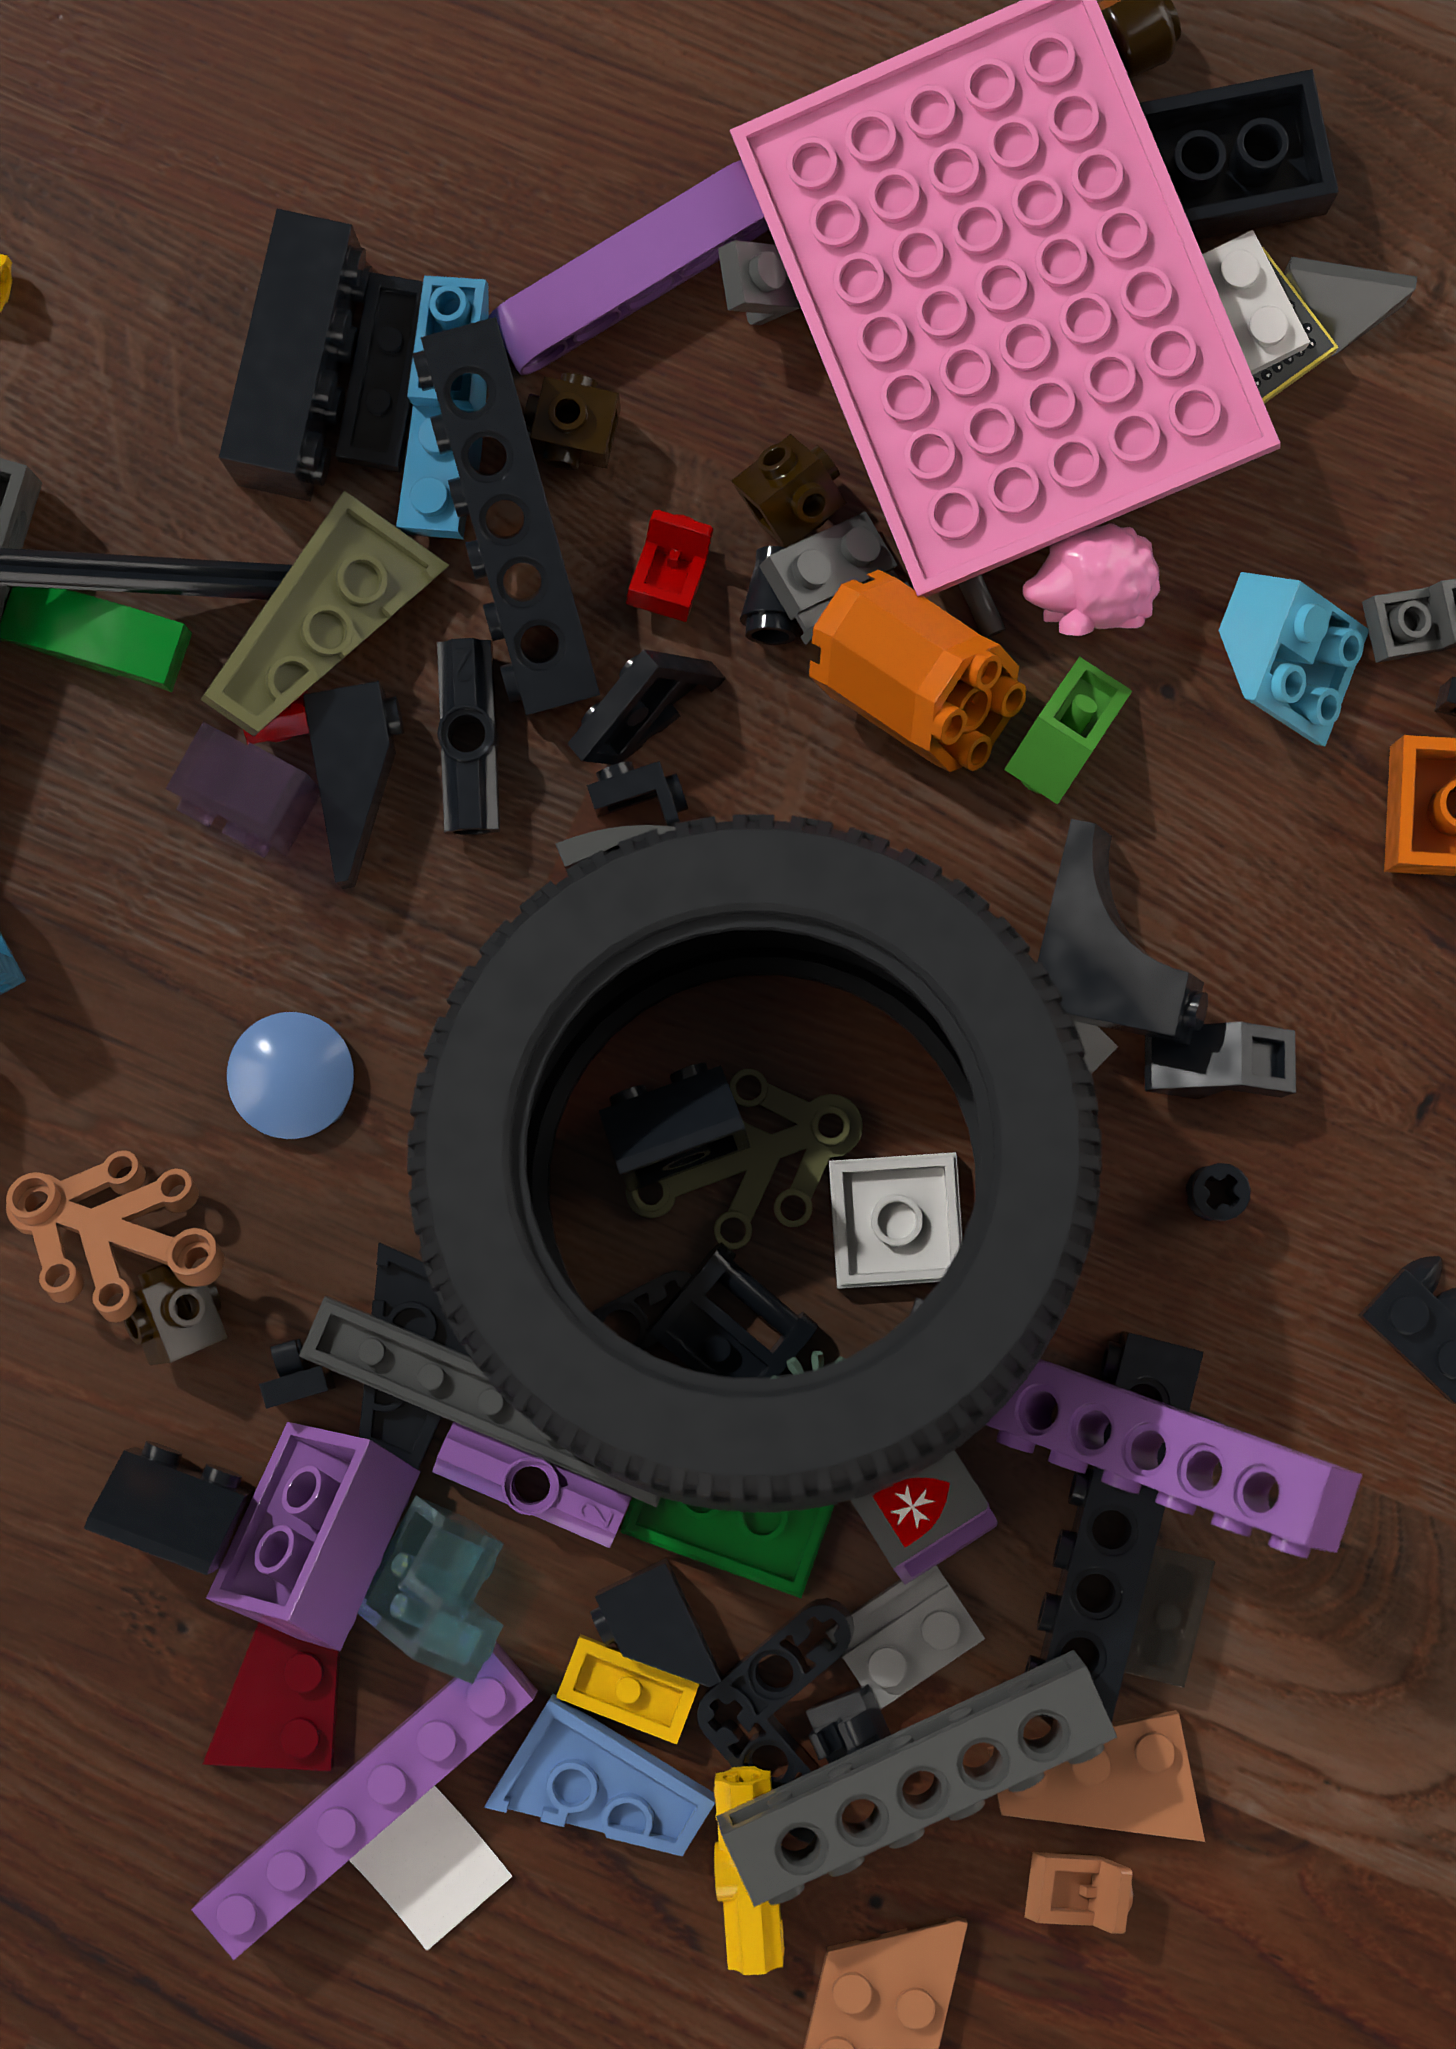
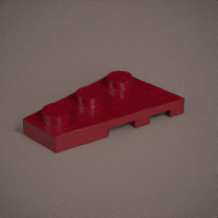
M258 1622L202 1765L332 1771L335 1757L340 1651L297 1639Z

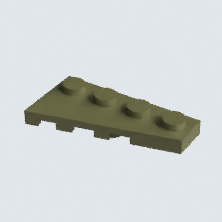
M344 491L200 700L252 736L257 735L440 575L449 565Z

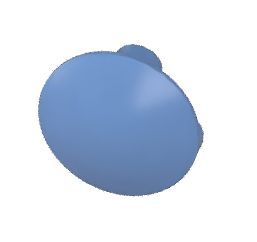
M298 1012L273 1014L250 1026L233 1047L227 1067L229 1095L241 1117L256 1130L282 1139H298L314 1135L340 1119L351 1097L354 1084L352 1057L339 1033L321 1019Z

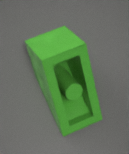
M1079 657L1037 717L1004 770L1021 780L1023 785L1029 790L1044 795L1058 805L1132 690Z

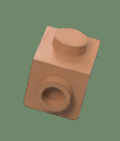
M1033 1852L1025 1918L1042 1924L1090 1925L1109 1933L1123 1934L1126 1930L1127 1915L1133 1903L1132 1870L1098 1855Z

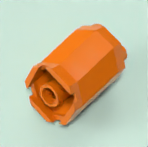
M881 570L867 574L872 580L863 584L853 579L841 584L813 627L812 644L821 648L820 665L810 660L809 677L830 698L848 706L942 769L952 772L965 767L975 771L983 767L989 759L993 744L1008 721L1024 705L1026 686L1018 681L1019 665L1000 644L978 634L924 596H917L914 589L899 579Z

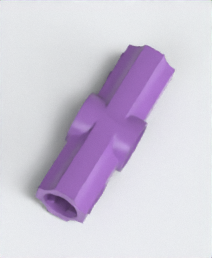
M454 1421L432 1470L433 1473L508 1504L509 1507L518 1513L536 1516L608 1548L613 1543L632 1498L627 1494ZM523 1467H538L548 1476L550 1489L544 1499L534 1502L528 1501L517 1492L515 1486L516 1474Z

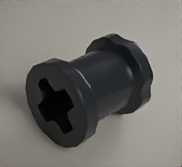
M1216 1163L1207 1167H1201L1190 1176L1186 1184L1187 1204L1196 1216L1205 1221H1226L1236 1218L1246 1209L1250 1201L1251 1188L1248 1178L1240 1169L1231 1164ZM1225 1178L1229 1182L1225 1189L1226 1195L1231 1199L1229 1205L1221 1203L1209 1207L1206 1201L1210 1196V1192L1204 1186L1206 1180L1215 1182Z

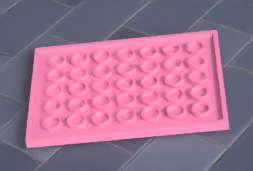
M1021 0L730 129L917 596L929 597L1280 449V441L1097 0Z

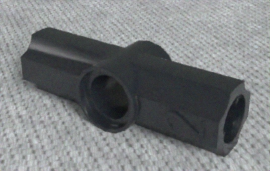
M458 638L437 642L440 710L437 735L441 746L444 833L464 836L500 832L497 762L499 737L496 729L492 640ZM472 722L484 727L486 732L485 740L478 749L471 752H461L453 748L452 737L459 726Z

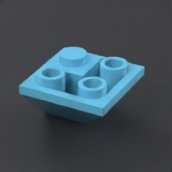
M1241 572L1220 625L1219 633L1243 696L1246 700L1316 745L1326 746L1334 722L1340 714L1341 704L1356 664L1362 656L1364 643L1369 633L1368 628L1299 580Z

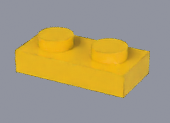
M580 1634L556 1698L677 1745L700 1684L623 1657L618 1648L610 1645L605 1646L600 1641Z

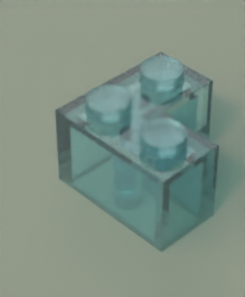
M416 1495L383 1555L382 1562L372 1579L358 1614L413 1660L473 1684L483 1664L492 1655L496 1640L504 1627L503 1624L473 1602L483 1582L491 1575L496 1558L504 1543L474 1521Z

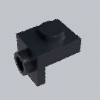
M632 761L621 762L596 773L598 782L586 785L597 818L658 798L666 825L675 827V823H680L677 813L688 810L677 773L665 777L660 761L634 769Z

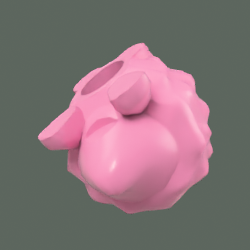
M1111 523L1100 527H1092L1050 545V554L1038 573L1023 585V596L1025 599L1044 609L1043 617L1045 622H1059V633L1082 636L1092 632L1094 628H1139L1143 626L1145 618L1152 616V602L1160 591L1159 567L1153 557L1152 543L1149 540L1137 535L1134 528H1121Z

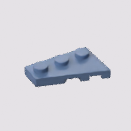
M552 1694L487 1800L484 1808L504 1813L510 1809L541 1817V1822L564 1827L565 1824L587 1828L603 1832L606 1838L683 1856L714 1806L715 1797L714 1792L568 1702L556 1698L555 1694Z

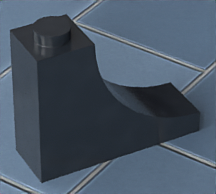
M1071 819L1038 962L1043 964L1063 997L1060 1003L1066 1013L1071 1014L1073 1021L1190 1045L1193 1030H1200L1207 1014L1208 994L1202 992L1204 982L1190 972L1175 969L1154 960L1135 942L1119 916L1110 887L1109 850L1112 836L1096 823Z

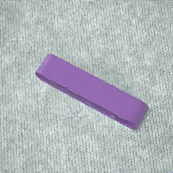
M742 160L734 162L517 293L493 310L489 318H497L505 351L519 374L528 375L547 366L720 260L718 248L734 240L750 242L766 232L769 227Z

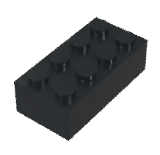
M1313 69L1139 103L1196 240L1326 215L1339 192Z
M276 209L219 454V459L237 486L311 502L315 484L321 486L325 484L331 460V449L324 447L328 425H338L342 415L345 388L339 387L338 382L343 363L352 364L354 360L359 328L352 326L357 302L362 304L365 302L370 272L373 273V267L366 265V249L360 246L352 224Z

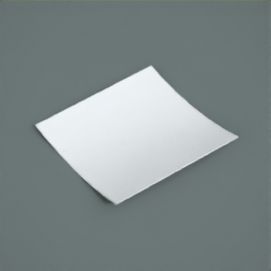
M436 1786L432 1787L349 1860L393 1908L426 1951L513 1877L490 1847Z

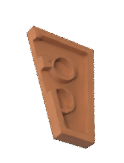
M1176 1710L1113 1722L1111 1724L1117 1738L1104 1743L1105 1749L1098 1756L1079 1764H1070L1066 1761L1044 1771L1045 1777L1038 1784L1026 1790L1010 1792L1006 1789L997 1793L999 1809L1003 1816L1205 1842L1180 1715ZM994 1746L987 1747L989 1759L993 1754Z

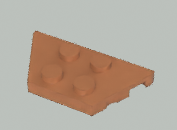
M956 1916L945 1919L946 1922L910 1931H907V1928L881 1934L879 1938L868 1941L854 1940L828 1946L803 2049H939L968 1925L967 1919Z

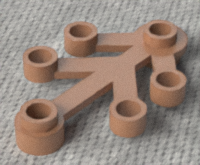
M121 1150L107 1157L104 1163L62 1181L52 1175L39 1172L28 1173L19 1177L8 1190L6 1213L9 1221L18 1231L33 1235L42 1266L39 1283L47 1295L55 1302L66 1303L75 1299L81 1293L84 1286L82 1274L70 1260L66 1259L59 1227L80 1234L95 1285L92 1301L96 1309L107 1321H124L134 1313L137 1307L136 1294L127 1282L121 1278L112 1246L169 1265L176 1277L185 1285L201 1287L213 1283L222 1271L224 1253L208 1231L200 1228H191L184 1230L173 1238L129 1222L162 1207L173 1213L185 1212L193 1207L198 1199L199 1190L188 1172L178 1168L170 1169L164 1172L157 1181L141 1187L146 1178L145 1168L135 1154L130 1151ZM129 1166L132 1167L128 1175L116 1178L117 1173L121 1169ZM185 1185L184 1190L180 1194L169 1197V1193L174 1187ZM108 1187H111L118 1194H123L94 1208L76 1204V1202ZM45 1202L40 1208L33 1211L38 1204ZM207 1257L201 1265L192 1268L198 1259ZM64 1274H70L68 1280L63 1285L53 1287L57 1278ZM123 1293L119 1303L114 1306H106L108 1300L113 1295Z

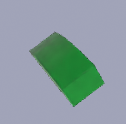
M13 586L0 622V640L115 677L120 675L173 692L192 632L184 623L112 601L58 588Z

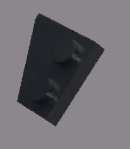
M643 649L640 654L631 658L623 666L619 674L620 679L604 699L585 713L581 722L582 726L567 744L581 761L608 765L621 763L639 750L650 737L663 731L681 717L673 706L674 703L698 684L705 685L712 692L726 678L712 661Z

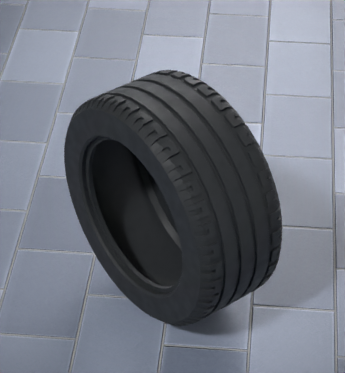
M774 814L733 815L732 821L718 823L715 821V816L675 823V830L658 834L656 828L618 842L620 849L614 850L607 855H604L602 850L567 869L568 877L556 885L549 881L519 906L522 913L512 922L505 919L478 950L482 957L475 967L468 965L446 1000L451 1005L446 1016H439L423 1055L428 1060L424 1072H419L410 1111L415 1120L413 1130L408 1132L407 1174L412 1176V1189L409 1190L408 1194L414 1232L419 1235L421 1245L419 1252L432 1290L437 1292L441 1304L440 1308L460 1344L466 1348L471 1360L496 1391L501 1393L514 1409L567 1451L630 1486L665 1499L682 1502L683 1504L740 1512H780L812 1509L838 1504V1502L847 1501L852 1498L857 1499L893 1486V1483L902 1481L907 1477H912L943 1459L946 1454L952 1452L955 1448L960 1447L1006 1405L1039 1362L1071 1301L1094 1231L1100 1195V1174L1102 1172L1101 1130L1099 1129L1097 1119L1099 1109L1092 1073L1088 1070L1084 1060L1086 1052L1071 1014L1066 1013L1060 1002H1062L1063 997L1041 962L1036 963L1028 954L1030 946L1004 917L997 918L988 911L990 903L959 878L951 881L941 875L942 867L908 848H905L902 853L890 848V840L850 827L848 832L833 829V822L797 816H792L790 822L775 821ZM747 975H782L817 981L852 993L884 1011L910 1032L938 1064L954 1091L969 1130L975 1162V1205L961 1246L941 1281L915 1312L885 1337L849 1358L813 1371L775 1378H728L690 1371L654 1358L617 1336L587 1309L569 1278L555 1240L550 1209V1164L556 1132L571 1093L594 1057L618 1031L635 1017L671 995L706 982Z

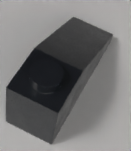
M379 681L303 694L335 883L342 889L356 886L396 754L393 735L404 733L397 696L386 698L385 690Z

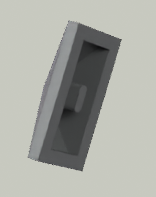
M1291 257L1283 272L1337 344L1338 349L1331 355L1332 357L1401 309L1415 291L1417 276Z

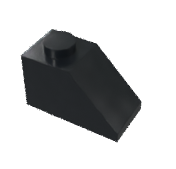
M667 1557L597 1591L595 1599L599 1607L591 1610L590 1614L605 1646L616 1642L623 1657L707 1687L721 1682L722 1673Z

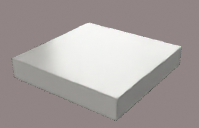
M956 1152L828 1161L837 1289L940 1282L962 1243Z

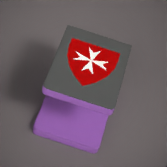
M955 1450L912 1477H907L902 1481L893 1483V1486L857 1499H850L904 1585L994 1529L998 1523L995 1515L989 1508L987 1500Z

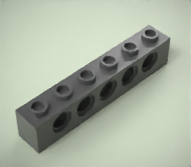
M1073 1650L716 1816L722 1838L754 1907L766 1901L771 1905L781 1904L799 1895L805 1888L804 1883L826 1873L830 1876H840L853 1871L865 1861L864 1855L886 1845L890 1848H900L913 1843L925 1833L924 1827L946 1817L950 1820H959L973 1815L985 1805L984 1799L1006 1789L1010 1792H1019L1033 1787L1045 1777L1044 1771L1066 1761L1070 1764H1079L1093 1759L1105 1749L1104 1743L1117 1738V1735L1087 1667ZM1041 1714L1053 1717V1725L1044 1737L1039 1739L1023 1737L1024 1727L1031 1718ZM989 1743L994 1745L993 1754L984 1765L969 1767L963 1764L966 1751L974 1744ZM928 1771L934 1774L931 1787L924 1793L910 1795L902 1791L905 1780L912 1773ZM867 1799L875 1803L873 1812L864 1821L851 1823L842 1819L845 1807L854 1800ZM805 1827L815 1832L812 1842L804 1849L792 1851L781 1845L784 1836L794 1828Z

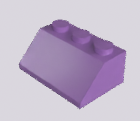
M287 1422L206 1598L220 1606L297 1639L341 1651L347 1635L354 1625L356 1615L372 1579L382 1562L384 1552L401 1514L408 1504L410 1494L420 1471L369 1439Z

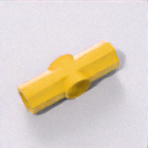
M741 1766L716 1773L714 1780L716 1816L771 1791V1771L758 1769L756 1766ZM718 1825L719 1841L715 1842L714 1848L715 1886L718 1902H723L728 1970H736L743 1975L767 1974L773 1969L783 1967L785 1947L780 1904L771 1905L766 1901L754 1907L722 1838Z

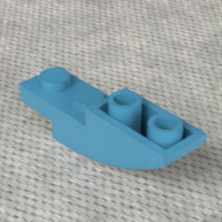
M424 276L413 353L424 350L420 337L489 319V291L486 279ZM412 358L407 397L413 404L396 528L406 535L463 539L467 515L457 516L448 484L449 479L459 477L453 452L440 455L430 420L431 416L442 414L435 388L422 391ZM465 373L454 380L451 387V397L460 409L476 411L486 404L487 383L481 376L474 373ZM483 437L473 442L468 453L471 465L478 472Z

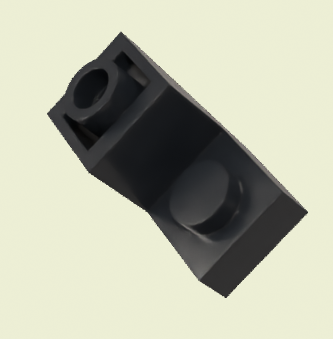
M1246 1022L1203 1024L1200 1030H1193L1190 1045L1145 1036V1092L1192 1099H1202L1225 1090L1279 1098L1296 1093L1295 1030Z

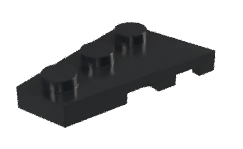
M378 1242L377 1275L371 1315L470 1356L464 1345L460 1344L440 1308L441 1304L437 1292L432 1290L423 1261ZM364 1384L359 1437L375 1442L419 1470L442 1416Z

